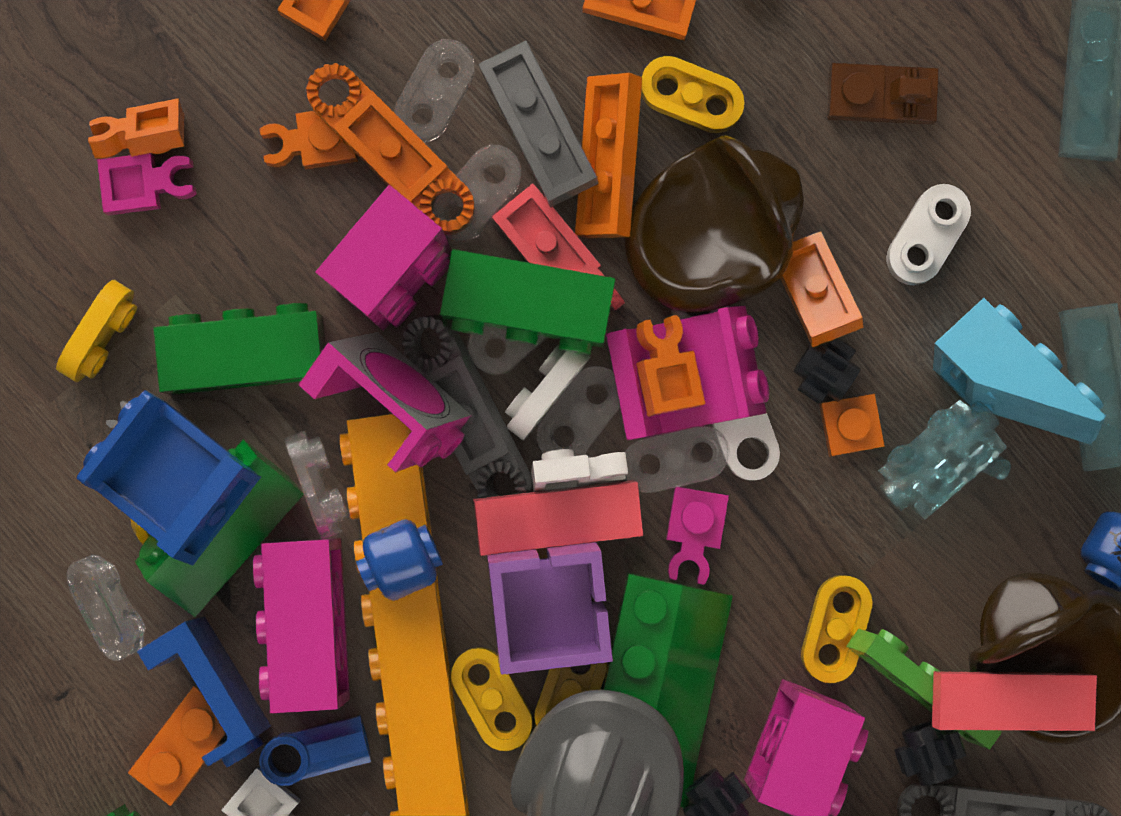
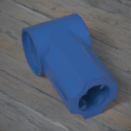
M359 715L296 732L281 733L273 737L265 745L259 757L262 774L269 782L278 786H290L299 780L370 763L372 758L362 717ZM288 744L297 749L301 756L299 769L292 773L279 771L272 761V753L275 747Z

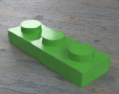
M858 629L846 647L932 713L934 671L939 670L922 661L920 666L916 665L905 656L909 647L888 631L881 629L878 634ZM955 730L968 742L989 750L1002 733L1001 730Z

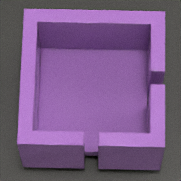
M596 542L547 548L548 558L544 559L539 558L536 549L487 555L501 675L613 662L608 612L602 602L606 601L602 554Z

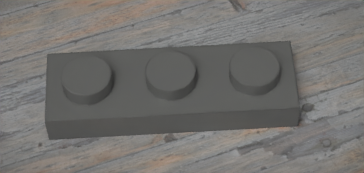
M523 41L479 63L480 71L550 208L599 184L591 164L527 41Z

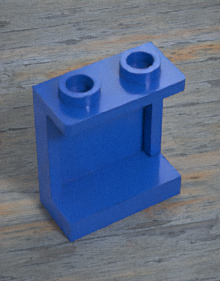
M144 390L139 397L130 400L122 408L118 416V424L104 441L96 444L88 452L83 462L84 467L77 475V480L83 485L99 492L158 540L156 545L170 557L192 566L261 478V476L166 401L147 390Z
M205 616L183 622L137 651L148 670L170 663L180 657L228 738L226 742L202 757L207 767L221 759L225 767L228 768L264 744L259 734L267 730L271 725Z

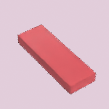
M636 480L473 499L478 547L481 556L643 536L639 489Z
M934 671L932 727L938 730L1095 731L1097 675L1089 673Z

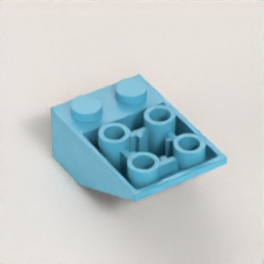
M983 298L935 342L933 370L971 407L1089 445L1096 440L1106 418V415L1100 411L1104 407L1100 398L1084 383L1079 382L1075 386L1059 371L1063 365L1058 357L1042 343L1034 347L1019 332L1023 328L1020 321L1005 306L999 304L994 308Z

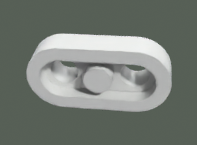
M939 184L929 188L919 197L887 251V266L896 280L907 285H920L933 278L939 272L971 216L970 202L963 191L953 185ZM938 202H946L952 207L953 215L951 219L944 220L937 216L935 207ZM918 247L925 253L923 265L917 266L909 261L907 256L909 248Z
M558 345L539 368V371L546 377L532 393L524 387L506 409L505 413L512 418L507 428L524 441L591 358L589 355L560 350Z

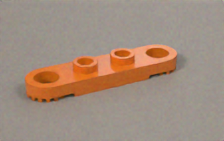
M334 63L330 65L325 64L323 67L314 70L315 72L309 77L306 87L307 98L313 111L387 186L390 184L439 225L445 235L457 234L467 228L475 212L474 198L469 188L348 67ZM331 79L342 80L350 88L346 102L344 101L341 105L338 104L335 107L333 105L328 106L319 98L321 86ZM453 193L460 197L463 202V211L460 213V216L450 221H443L437 218L432 212V203L438 195Z

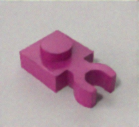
M151 153L133 157L128 155L97 159L103 213L108 216L161 209L160 193L168 192L171 196L178 199H189L197 195L196 188L193 185L176 186L174 184V175L178 170L193 168V161L189 157H171L161 167H156L155 156Z
M674 487L666 540L681 542L680 551L674 554L669 561V579L677 580L680 564L691 560L698 566L697 583L703 585L706 583L710 569L708 561L703 556L704 546L720 549L729 495Z

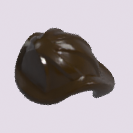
M720 136L675 160L649 183L632 209L630 237H625V250L630 269L641 288L653 300L667 308L681 312H704L745 301L772 286L785 273L793 255V235L799 225L804 204L799 173L781 158L769 152L752 150L743 142L730 136Z
M1022 573L1002 581L989 596L983 609L980 621L981 647L969 654V669L971 672L1089 673L1097 675L1095 731H1018L1040 742L1068 745L1098 738L1120 725V601L1114 595L1103 590H1095L1085 594L1072 583L1044 573Z

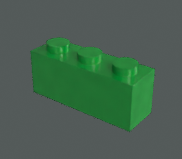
M452 249L440 315L444 319L452 320L451 330L483 335L485 326L506 330L505 339L509 341L537 345L538 336L560 340L558 348L560 350L591 355L592 346L602 348L604 346L615 278Z
M307 303L276 306V315L255 317V310L250 308L226 310L222 312L223 320L202 322L201 314L175 315L168 317L169 326L153 327L159 392L167 395L301 382L326 346L323 316L317 311H309Z
M244 439L235 449L231 448L228 451L261 476V478L195 564L192 566L170 557L156 545L158 540L151 535L143 543L139 557L135 561L146 582L194 617L200 613L304 495L290 476Z

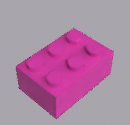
M389 184L315 272L338 294L384 331L390 323L397 328L406 320L417 305L413 300V296L425 282L432 287L449 268L450 260L448 259V254L452 249L442 228Z
M341 538L261 544L262 555H254L253 558L255 587L264 588L265 610L257 611L256 614L258 643L267 645L268 666L260 667L259 670L261 700H269L270 713L339 709L350 700Z
M782 679L744 778L757 801L793 816H837L847 794L848 784L841 781L849 760L855 763L858 762L867 742L868 730L862 728L865 717L841 701Z

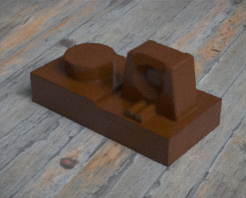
M832 63L829 67L827 120L933 125L937 121L939 68Z

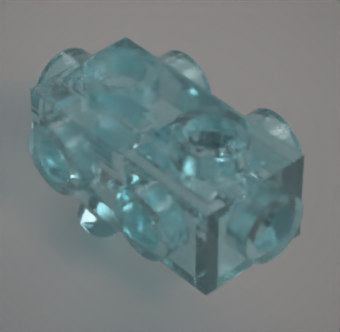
M958 400L950 408L935 412L929 419L927 428L909 444L900 445L891 451L887 464L879 470V473L886 480L880 486V489L900 511L909 506L926 520L965 484L976 477L980 471L998 480L1005 479L1010 472L1011 464L1008 460L998 456L1007 448L994 430L1000 425L998 419L980 401L975 402L969 407L961 400Z

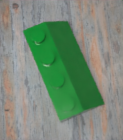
M627 572L611 645L613 662H608L602 690L621 692L644 701L656 709L671 725L678 739L683 758L684 784L680 807L684 808L689 803V799L684 794V791L694 780L733 595Z

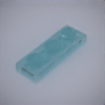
M1072 0L1058 157L1112 162L1117 159L1121 119V0Z
M1112 303L1063 310L1059 312L1069 381L1075 386L1079 382L1087 385L1102 401L1104 407L1100 411L1106 415L1095 441L1090 445L1079 441L1083 471L1120 467L1121 323L1118 304Z

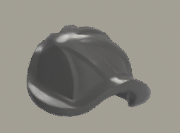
M611 690L580 692L566 698L552 708L529 736L518 758L512 776L510 789L512 802L519 812L527 816H678L684 784L681 748L676 734L668 721L656 709L644 701L631 695Z

